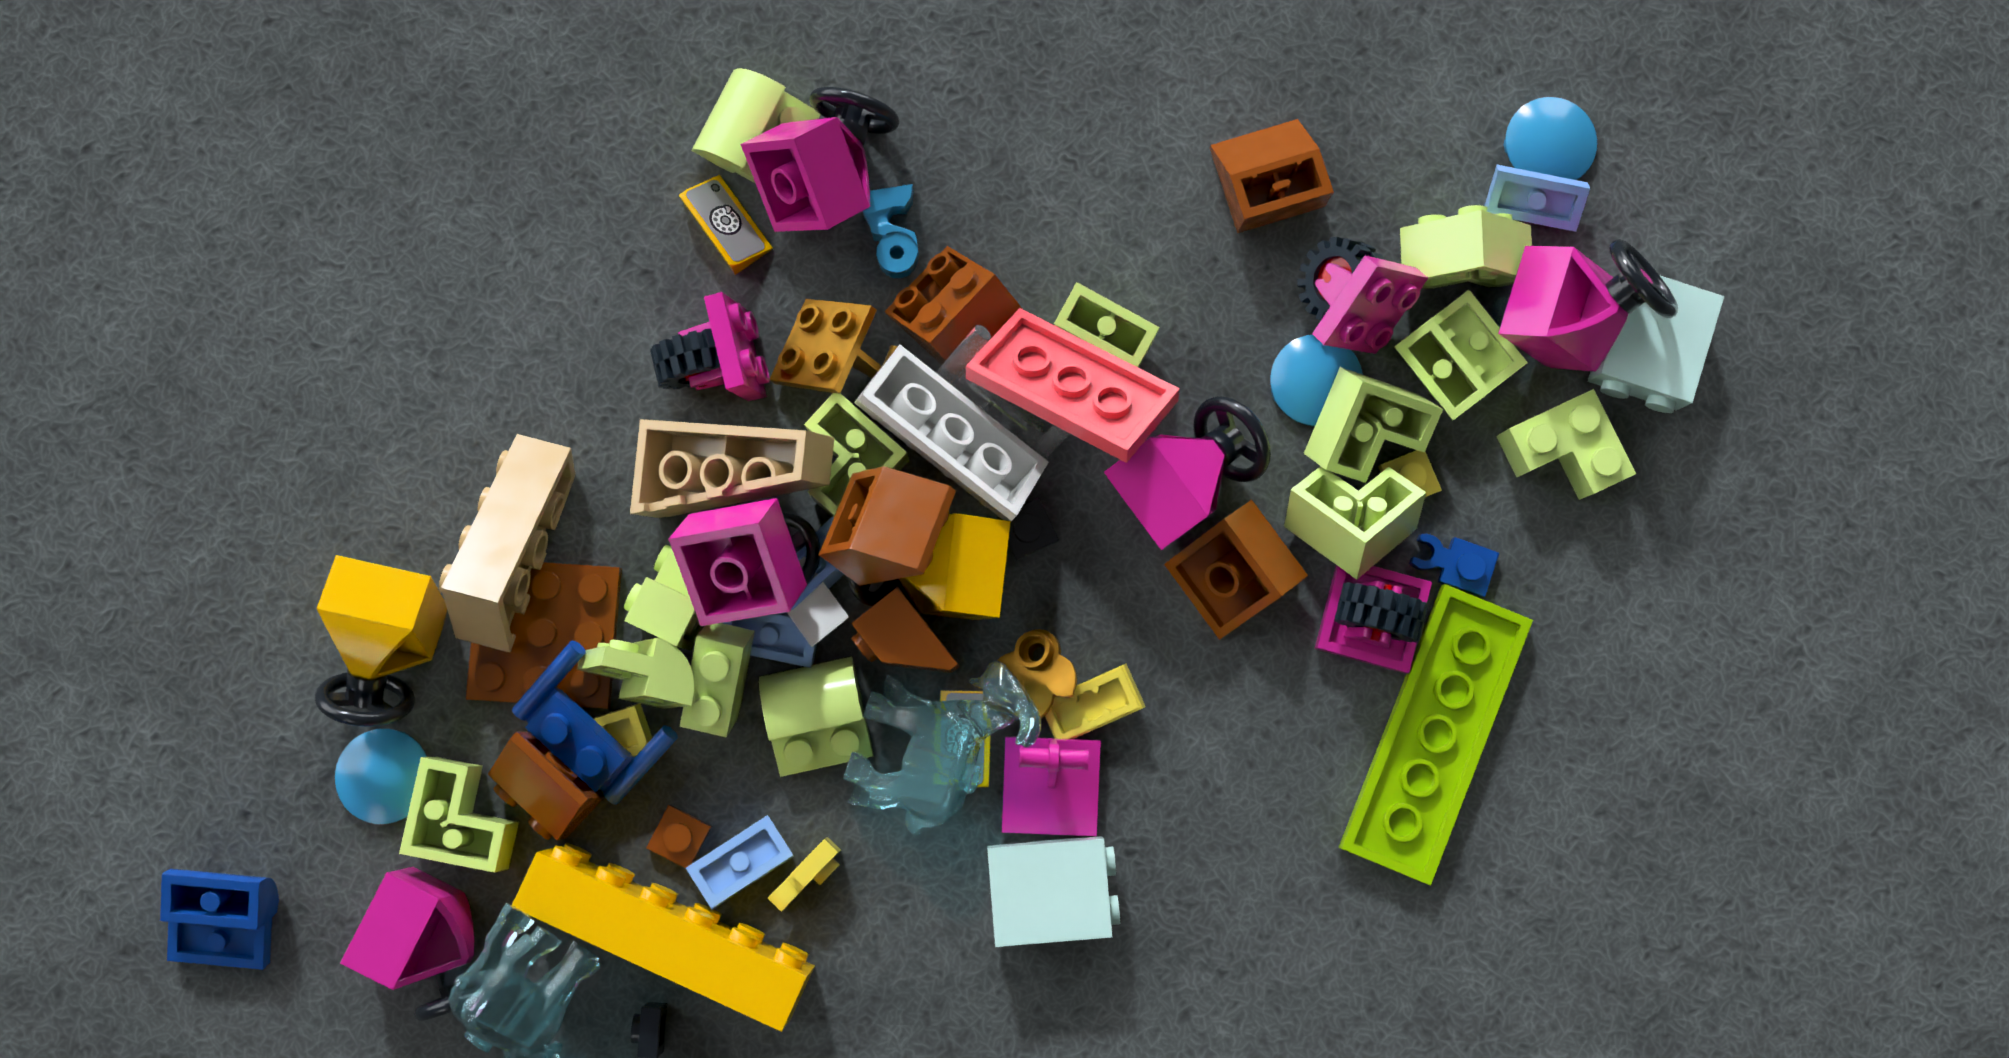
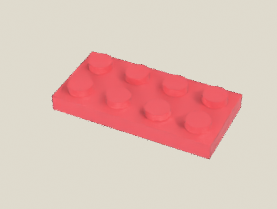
M1021 308L1014 313L965 366L967 380L1125 463L1130 460L1179 400L1180 388Z

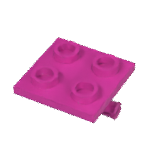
M1005 737L1002 833L1097 836L1101 741Z

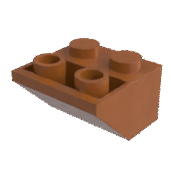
M1298 119L1210 145V151L1237 233L1323 208L1334 193L1320 149Z
M947 246L941 253L929 261L926 269L908 287L898 293L895 301L885 310V313L941 365L961 377L966 372L965 366L1019 308H1023L995 274Z
M885 466L852 473L819 556L859 586L923 575L933 559V550L940 531L948 520L949 508L956 490L949 485Z

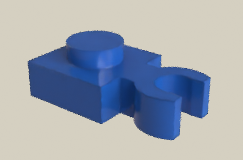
M1418 535L1417 541L1427 544L1431 548L1432 555L1427 561L1412 557L1409 562L1412 567L1418 570H1429L1434 567L1442 569L1438 583L1449 585L1481 598L1485 597L1499 552L1456 537L1451 539L1447 549L1433 535Z

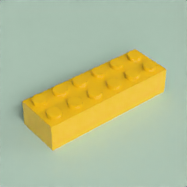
M565 843L564 847L555 845L554 848L536 852L511 905L512 908L782 1032L791 1020L815 965L806 962L809 954L787 943H782L781 948H776L762 942L765 934L744 923H739L737 928L719 922L722 914L706 905L695 903L694 907H686L676 902L678 893L665 886L652 883L650 887H643L634 883L632 880L635 874L619 865L608 863L607 867L597 866L589 862L592 854L578 846Z

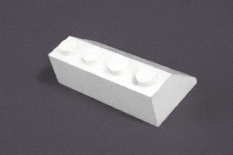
M902 345L896 348L854 402L872 419L878 421L901 439L909 448L915 450L938 468L946 477L952 479L983 506L989 508L1003 520L1012 521L1017 516L1049 463Z

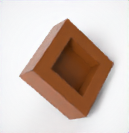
M668 805L646 848L686 868L694 863L712 826L672 805Z

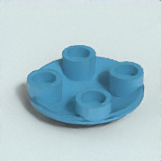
M1543 97L1530 101L1514 114L1507 127L1504 149L1514 168L1577 180L1586 173L1593 163L1597 151V135L1591 119L1579 106L1562 98Z
M1314 335L1302 336L1287 344L1277 355L1273 363L1270 375L1272 397L1280 409L1291 419L1304 425L1315 426L1339 368L1342 367L1363 375L1361 365L1356 355L1350 349L1323 345Z
M375 729L359 735L346 746L336 765L335 785L342 804L352 815L368 823L390 824L406 818L409 812L420 758L427 757L425 751L416 740L405 732L398 730Z

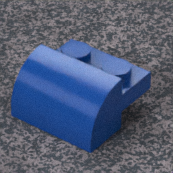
M181 869L165 871L162 874L160 921L168 922L167 961L263 970L270 964L272 917L277 913L279 902L278 889L274 880L267 877Z

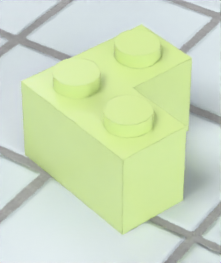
M1481 205L1462 207L1458 209V215L1451 217L1444 215L1422 216L1418 218V224L1400 228L1401 264L1416 267L1428 277L1422 288H1437L1462 282H1472L1487 287L1514 284L1525 246H1532L1531 225L1512 220L1511 214L1487 212V207Z
M1340 367L1304 454L1325 470L1366 483L1384 440L1425 453L1443 409L1417 393Z
M1594 389L1519 423L1496 436L1516 477L1559 459L1579 500L1636 474Z
M832 393L804 424L807 431L834 437L833 455L837 459L831 466L830 485L812 488L807 491L811 498L833 517L837 512L852 473L882 466L900 471L909 461L907 452L841 393Z
M1320 466L1291 489L1284 527L1357 580L1417 529L1426 492L1390 467L1386 468L1358 491L1331 471L1325 470Z
M665 545L654 565V570L659 572L655 581L646 577L642 585L636 583L631 589L624 604V609L629 611L624 621L677 647L691 650L703 626L699 624L672 548L669 545Z
M421 757L399 854L493 873L509 869L519 822L473 813L483 766L441 757Z

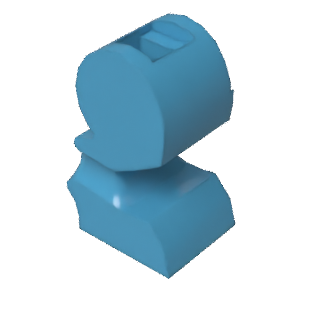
M913 184L871 190L870 207L863 210L864 219L871 230L873 240L879 241L876 256L880 269L892 278L909 276L918 264L919 251L915 232L892 225L889 222L893 215L907 214L911 208L914 195Z

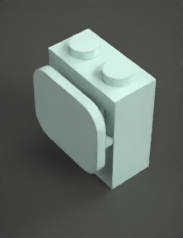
M1660 276L1678 304L1677 315L1673 318L1662 317L1646 302L1628 314L1627 320L1612 348L1596 372L1590 371L1587 382L1600 385V391L1606 395L1622 399L1628 398L1630 395L1646 400L1645 406L1649 409L1662 413H1673L1674 410L1677 411L1693 403L1724 296Z
M1102 836L987 846L995 947L1112 937L1111 925L1120 924L1118 895L1109 896L1107 876H1116L1115 854L1113 846L1105 847Z

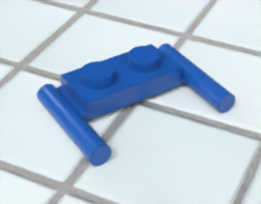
M572 640L513 706L512 712L517 718L527 721L528 724L525 728L594 792L601 789L604 797L610 803L618 805L678 739V735L671 727L662 726L634 758L614 737L564 691L557 687L586 653L581 644Z

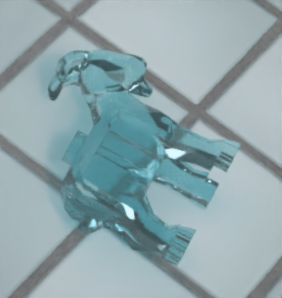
M999 661L989 663L981 677L970 678L969 680L975 687L983 689V700L956 699L939 702L931 701L910 693L901 681L887 675L884 683V694L870 693L863 716L868 720L901 729L911 735L912 738L902 760V770L882 774L874 769L870 761L863 754L852 752L843 778L855 784L852 795L847 803L878 810L893 807L907 810L905 817L906 826L913 835H919L920 829L923 827L933 828L941 826L963 807L967 793L972 794L978 786L981 767L976 765L982 741L994 732L1020 720V730L1015 743L1016 745L1029 748L1036 742L1041 732L1040 714L1024 686L1016 679L1006 665Z
M506 902L497 921L486 935L484 949L477 960L465 973L455 979V985L452 987L449 997L451 1012L459 1023L467 1029L464 1034L465 1038L485 1052H489L495 1046L503 1050L504 1058H560L559 1055L563 1047L562 1043L555 1041L550 1044V1042L562 1026L567 1008L581 981L594 975L601 967V964L598 962L599 958L592 951L573 941L560 963L533 983L526 977L531 965L537 958L554 951L562 941L549 931L537 926L531 935L525 933L512 945L517 935L525 932L535 921L525 912Z

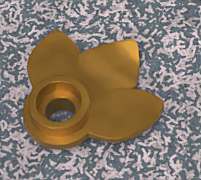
M1035 629L1024 633L1017 640L1013 652L1005 654L997 660L988 681L987 691H991L992 697L1015 695L1019 712L1026 722L1032 724L1042 719L1049 712L1055 695L1064 698L1073 697L1077 684V674L1073 663L1061 655V647L1057 638L1046 630ZM1044 647L1045 652L1042 658L1034 661L1033 652L1035 649Z

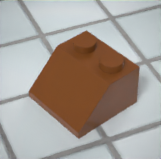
M1252 500L1224 518L1164 564L1219 640L1282 597L1308 576Z
M898 587L851 623L858 632L851 639L871 663L879 658L882 663L889 666L953 673L959 668L957 662Z
M516 732L509 739L488 773L497 783L493 788L495 793L510 806L515 807L519 804L532 816L528 820L529 825L547 840L552 836L556 840L566 839L604 799V794L600 790L594 792L530 732Z

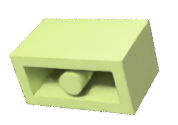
M723 623L703 627L696 637L691 662L694 676L693 701L691 706L683 707L680 727L722 737L728 736L737 721L755 633L754 630Z

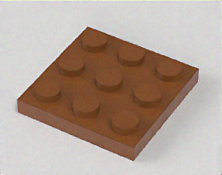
M543 562L541 570L531 568L530 584L527 592L530 595V600L525 614L515 613L510 625L511 633L516 636L511 652L471 642L466 700L517 703L570 641H576L585 650L597 648L598 643L610 644V640H616L622 568ZM577 663L557 685L560 690L564 691L580 707L610 709L613 682L611 677L577 670Z

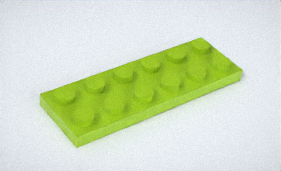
M1441 585L1420 642L1414 653L1410 672L1405 676L1338 848L1431 886L1532 625V619L1449 585Z

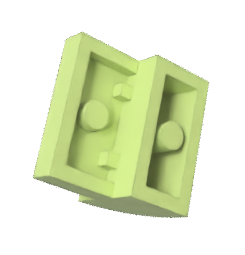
M737 68L733 70L691 151L731 173L736 172L755 183L740 144L782 123L819 119L820 114L812 107L785 92L786 87L757 72Z
M1077 282L1054 322L1055 326L1138 368L1160 327Z
M1467 290L1437 315L1430 318L1394 346L1452 421L1528 363L1510 341L1498 334L1500 327L1470 290Z
M653 638L634 643L610 640V644L598 643L597 648L585 650V655L578 662L577 670L623 680L619 699L659 708L692 705L694 676L691 666L684 654L666 640Z
M852 657L812 665L811 668L802 667L759 677L760 698L769 741L771 740L780 777L873 757L872 744Z

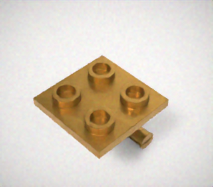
M805 299L769 380L776 385L840 394L852 367L873 378L882 366L862 351L860 347L877 310L871 305ZM891 345L889 347L884 363L898 346Z

